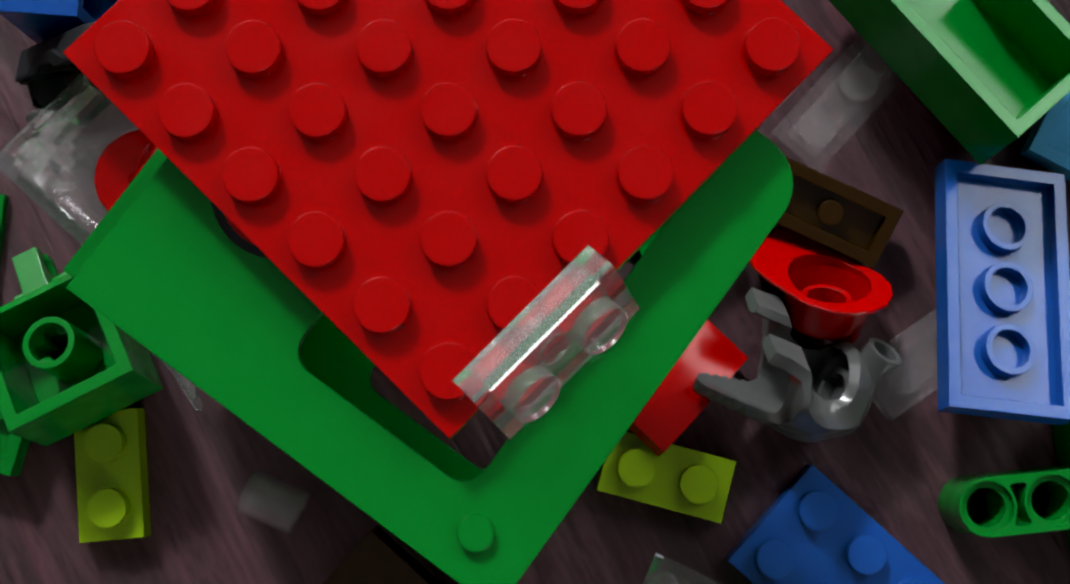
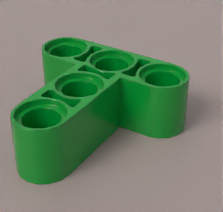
M1070 423L1065 425L1053 424L1057 466L962 475L952 478L943 486L938 497V509L941 518L948 526L959 532L990 538L1067 530L1070 550ZM1042 483L1047 489L1049 500L1046 509L1038 515L1033 509L1031 500L1034 489ZM979 489L984 494L987 502L986 511L982 518L973 522L967 512V501L970 495Z

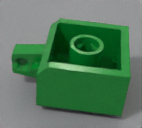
M33 247L12 258L22 293L15 296L14 301L0 307V411L8 433L48 447L163 389L148 349L69 291L66 287L73 278L66 272L59 274L53 259L48 254H42L39 248Z

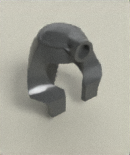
M751 287L745 295L749 312L762 317L761 354L756 379L747 382L744 379L738 380L734 377L729 379L727 376L720 377L717 374L711 376L708 373H700L694 382L693 391L710 401H716L719 405H725L727 409L735 410L739 414L800 442L827 441L834 438H842L854 432L862 425L871 407L875 384L884 373L893 374L902 363L900 355L889 344L874 337L869 338L860 350L850 342L840 340L822 346L806 347L790 335L793 328L781 296Z

